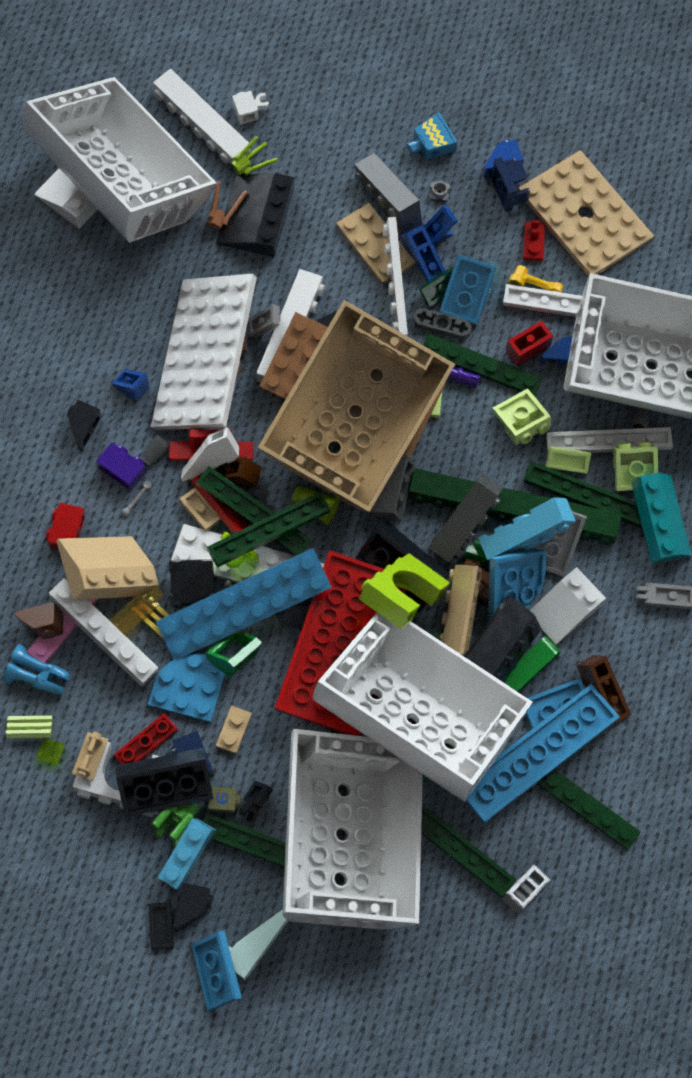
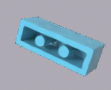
M192 818L158 878L175 889H182L183 883L187 881L216 829L198 818Z

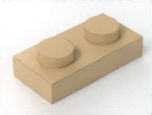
M196 487L179 498L182 506L205 531L210 530L222 521Z
M231 706L216 748L237 755L252 713Z

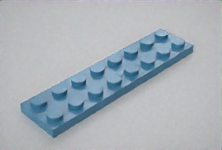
M314 548L157 620L156 623L173 659H179L328 590L332 586Z
M590 684L500 753L465 802L482 823L485 824L619 720L620 716L597 689Z

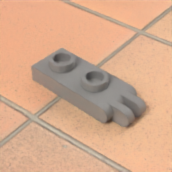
M645 583V586L636 587V592L645 593L636 595V600L644 601V605L692 610V586Z

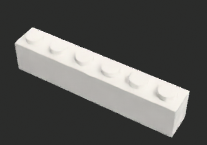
M169 69L153 82L154 96L159 101L163 100L171 113L178 114L181 122L185 126L189 125L197 138H203L211 151H216L225 164L229 163L231 165V162L235 160L234 157L249 142L172 69ZM249 149L244 155L247 156L249 153H251V149Z
M299 269L280 315L279 326L275 327L257 370L256 377L258 382H262L295 312L308 318L311 313H315L318 305L316 299L318 296H322L325 285L322 284L323 276Z
M65 578L49 592V599L55 602L80 629L140 686L144 687L158 672V667L87 599H72L68 581Z

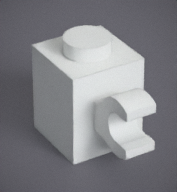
M251 91L239 92L232 96L233 108L240 125L258 120V110L269 108V102H260L266 100L265 93L258 94L255 100Z

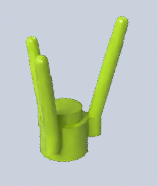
M257 136L231 162V166L239 176L243 173L247 176L252 171L278 161L277 158L249 167L252 165L249 159L267 145L264 142L247 156L244 155L258 140Z

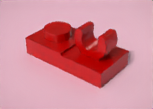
M537 220L525 222L523 260H544L545 223H540Z

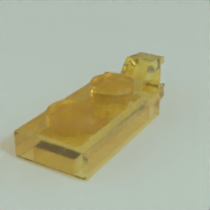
M157 586L150 593L146 591L140 592L109 621L125 636L129 635L159 606L157 601L164 596L163 592Z

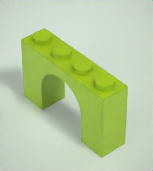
M408 553L403 558L399 557L393 565H387L382 572H377L371 580L367 579L361 586L362 593L359 600L401 630L412 621L420 605L402 593L397 587L409 590L430 606H433L442 599L450 582Z

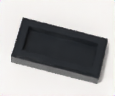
M171 902L148 904L151 950L174 948Z

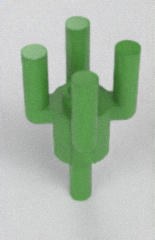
M197 803L163 809L151 823L156 828L154 834L161 838L172 823H174L176 827L169 837L174 840L171 845L175 848L190 821L199 813L201 807Z

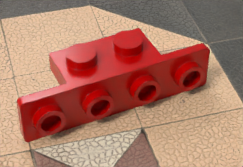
M190 429V441H170L169 460L189 461L210 434L221 429ZM237 442L239 445V457H246L253 461V442Z

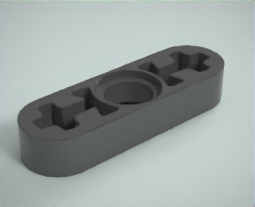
M424 308L418 309L414 313L413 322L418 328L457 339H466L470 336L471 324L465 319ZM422 315L426 316L424 322H420ZM432 317H434L433 325H430ZM444 320L448 323V326L446 328H439L436 323ZM452 323H454L453 331L450 330ZM461 326H465L463 333H460L458 329Z

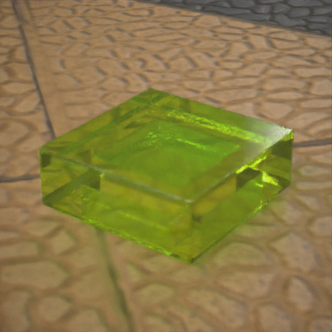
M43 738L37 760L58 766L65 744Z

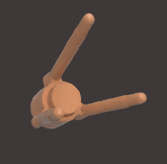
M218 181L206 224L216 229H221L222 225L227 226L229 219L247 195V191L243 192L225 217L224 212L217 209L220 182Z

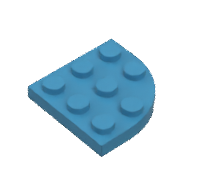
M535 549L490 557L488 620H490L507 595L513 597L525 608H530V602L535 595L539 596L543 587L546 572V550Z
M188 654L182 658L174 659L158 674L147 705L148 707L211 723L225 674L205 657V654Z

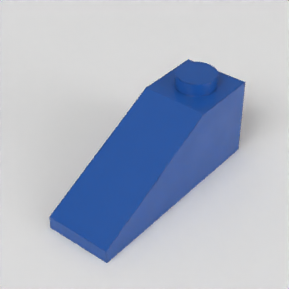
M424 225L417 226L400 235L407 252L414 259L416 266L427 282L446 271Z

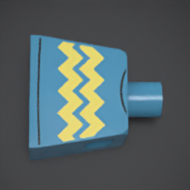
M440 112L414 129L413 135L415 141L407 144L411 155L421 151L426 160L455 152L457 149V140Z

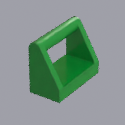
M237 631L221 639L205 653V657L230 678L258 654L262 642L252 635ZM235 639L244 646L231 659L218 654Z

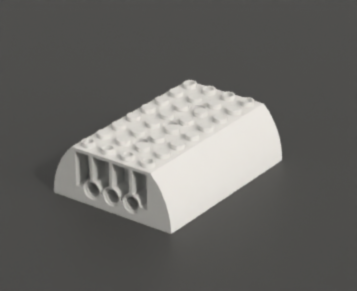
M115 77L26 101L22 118L25 132L129 243L187 222L206 201L216 185V182Z
M590 273L576 314L564 390L692 419V379L686 375V371H692V296ZM613 353L616 356V360L611 361L607 359L606 354ZM653 362L656 365V369H649L646 363Z
M379 613L374 615L321 677L313 693V700L464 802L506 746L533 703L414 623L410 622L400 630ZM370 694L377 695L379 699L372 698ZM407 719H413L416 724L410 723ZM445 744L452 745L454 749L447 748Z
M293 729L291 732L283 917L289 921L369 929H393L419 924L423 774L369 737ZM339 785H344L348 789L347 796L339 794ZM338 829L346 832V839L344 841L337 838L336 831ZM336 874L343 875L345 879L343 886L336 884L334 879Z

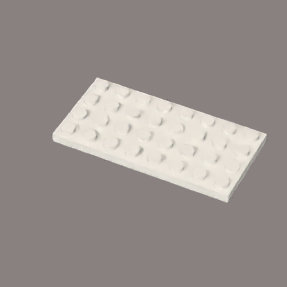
M254 274L183 280L151 427L154 430L226 427L257 279Z

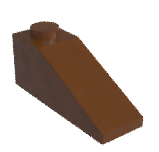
M592 655L576 665L585 686L588 687L592 684L620 716L619 720L614 724L631 715L606 656Z

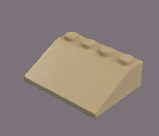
M132 536L57 540L73 600L145 596L159 586L153 564Z
M455 565V569L450 570L449 582H452L451 591L447 590L445 603H449L448 611L443 612L442 624L445 625L444 633H440L441 642L459 654L464 655L470 646L482 569L478 566Z

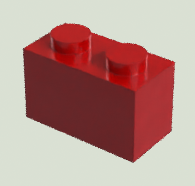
M540 321L509 339L506 352L515 365L519 366L551 347L553 335L543 321Z
M59 502L58 508L54 509L52 514V528H48L46 533V541L50 548L59 550L57 545L58 539L79 538L86 517L84 508Z

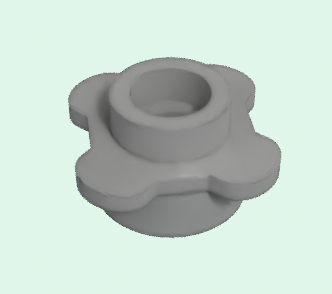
M443 181L432 182L430 185L432 189L429 194L430 199L447 201L449 198L447 194L450 189L449 184Z

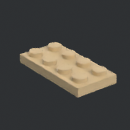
M368 203L338 221L336 226L383 285L391 280V277L387 276L386 270L389 257L385 256V244H387V237H383V225H385V222ZM399 242L401 272L403 273L414 266L415 261Z

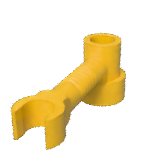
M522 265L516 267L515 272L511 274L508 280L509 285L523 287L527 282L545 290L560 293L564 286L558 282H547L527 274L528 269Z

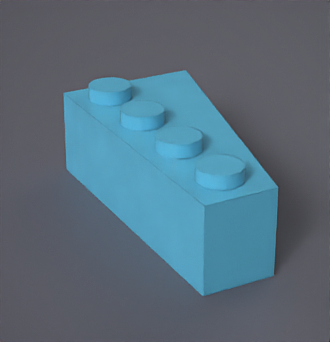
M552 498L531 509V515L524 514L513 519V524L501 525L495 528L494 534L490 536L484 534L478 537L487 560H490V557L535 550L540 543L552 540L553 535L568 530L570 528L569 525L576 522L567 499Z

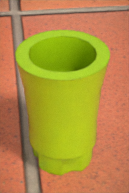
M297 486L291 498V504L294 505L319 492L308 487ZM321 493L331 510L330 513L318 519L328 525L338 509L340 499L339 497Z

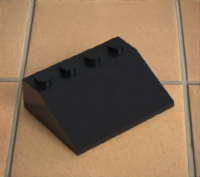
M277 173L248 174L247 176L245 174L240 176L236 174L224 216L226 217L244 191L248 193L229 219L227 226L222 225L216 244L275 257L294 191V177Z

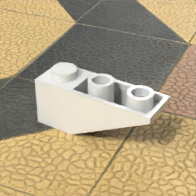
M228 427L210 434L182 469V482L188 479L193 480L196 476L203 473L208 466L215 470L219 465L231 463L239 457V445Z

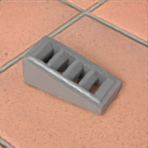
M533 865L503 896L502 900L519 914L550 879ZM531 874L535 876L536 874L543 882L538 885L529 876ZM527 881L535 890L532 891L523 882ZM517 888H521L529 897L526 898Z

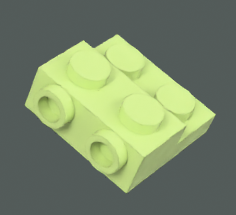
M529 389L493 407V413L504 425L505 432L516 445L520 443L527 444L531 441L532 436L537 433L545 434L551 426V416Z
M641 441L639 446H631L629 442L618 443V447H613L616 491L633 490L631 483L638 477L658 473L657 446L651 445L650 441Z

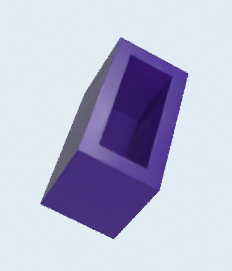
M112 442L96 460L98 469L129 491L146 474L143 460L137 456L132 457L128 454L126 448L122 445L117 446Z

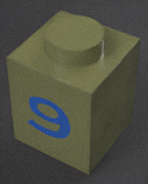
M211 787L214 799L209 800V813L236 815V809H240L241 795H237V788Z

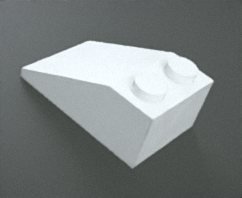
M60 169L34 194V196L79 229L98 210Z
M576 567L530 611L536 616L541 630L557 645L601 608L606 598Z

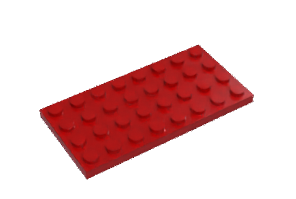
M329 550L323 569L332 588L313 596L274 710L345 735L359 736L360 731L313 700V693L321 677L377 613L359 600V597L362 593L361 586L367 579L371 580L377 572H382L384 569ZM397 587L402 593L406 594V589Z

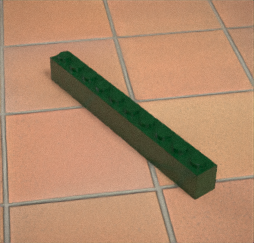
M415 468L408 498L412 499L415 503L423 504L428 502L433 503V506L437 508H445L446 506L453 508L455 511L476 482ZM503 488L498 495V498L501 500L494 509L489 508L485 514L495 517V520L500 522L513 521L518 516L524 514L531 515V509L552 498ZM568 502L571 511L587 516L579 539H595L603 545L615 544L622 514Z

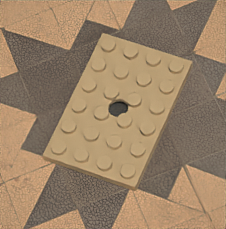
M581 150L518 188V191L526 188L530 189L529 200L526 203L540 220L545 223V226L588 277L590 273L600 274L654 238L650 230ZM582 207H588L593 211V216L591 218L581 217L578 210Z

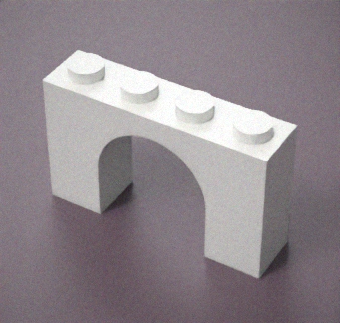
M108 742L94 780L76 775L73 789L79 797L89 799L90 796L98 798L100 803L111 805V802L120 804L119 807L123 809L119 791L110 787L104 777L105 768L112 750V745ZM161 810L144 813L143 815L153 817L154 814L159 815Z

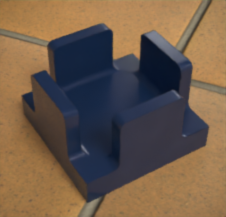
M502 157L494 159L491 181L505 212L513 210L514 205L528 201L530 189L526 188L518 191L520 187L518 182L527 179V174L521 161L517 162L515 158L503 161Z

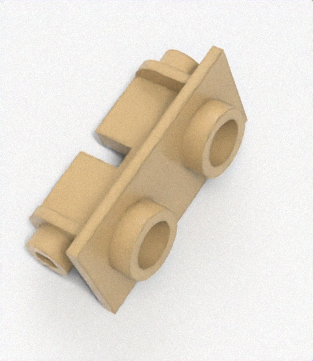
M87 732L72 774L93 781L109 739L101 737V734L98 732Z

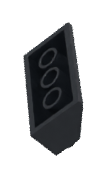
M388 521L374 529L355 558L356 560L385 569L387 565H393L399 557L403 558L410 553L444 579L448 580L450 575L448 571ZM409 590L406 591L405 595L420 605L417 610L418 612L428 604Z
M507 595L464 657L505 683L535 637L538 636L541 626L531 611L513 597Z
M204 748L115 766L116 779L125 817L214 799Z

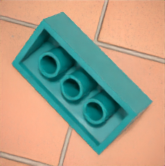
M655 473L638 477L631 484L651 563L691 557L692 554L671 475Z

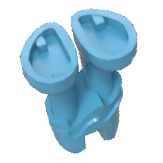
M18 644L11 656V662L25 665L41 673L35 675L17 665L8 663L2 682L11 684L14 680H21L32 684L31 688L62 695L65 689L52 683L54 677H57L58 679L69 681L70 674L57 665L47 664L30 656L26 652V647Z

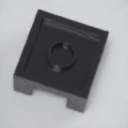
M212 559L169 561V572L171 575L170 605L196 603L214 594V561Z

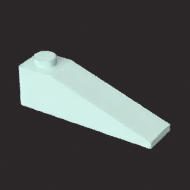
M283 910L238 941L233 948L229 946L235 973L244 981H246L289 921L283 917Z

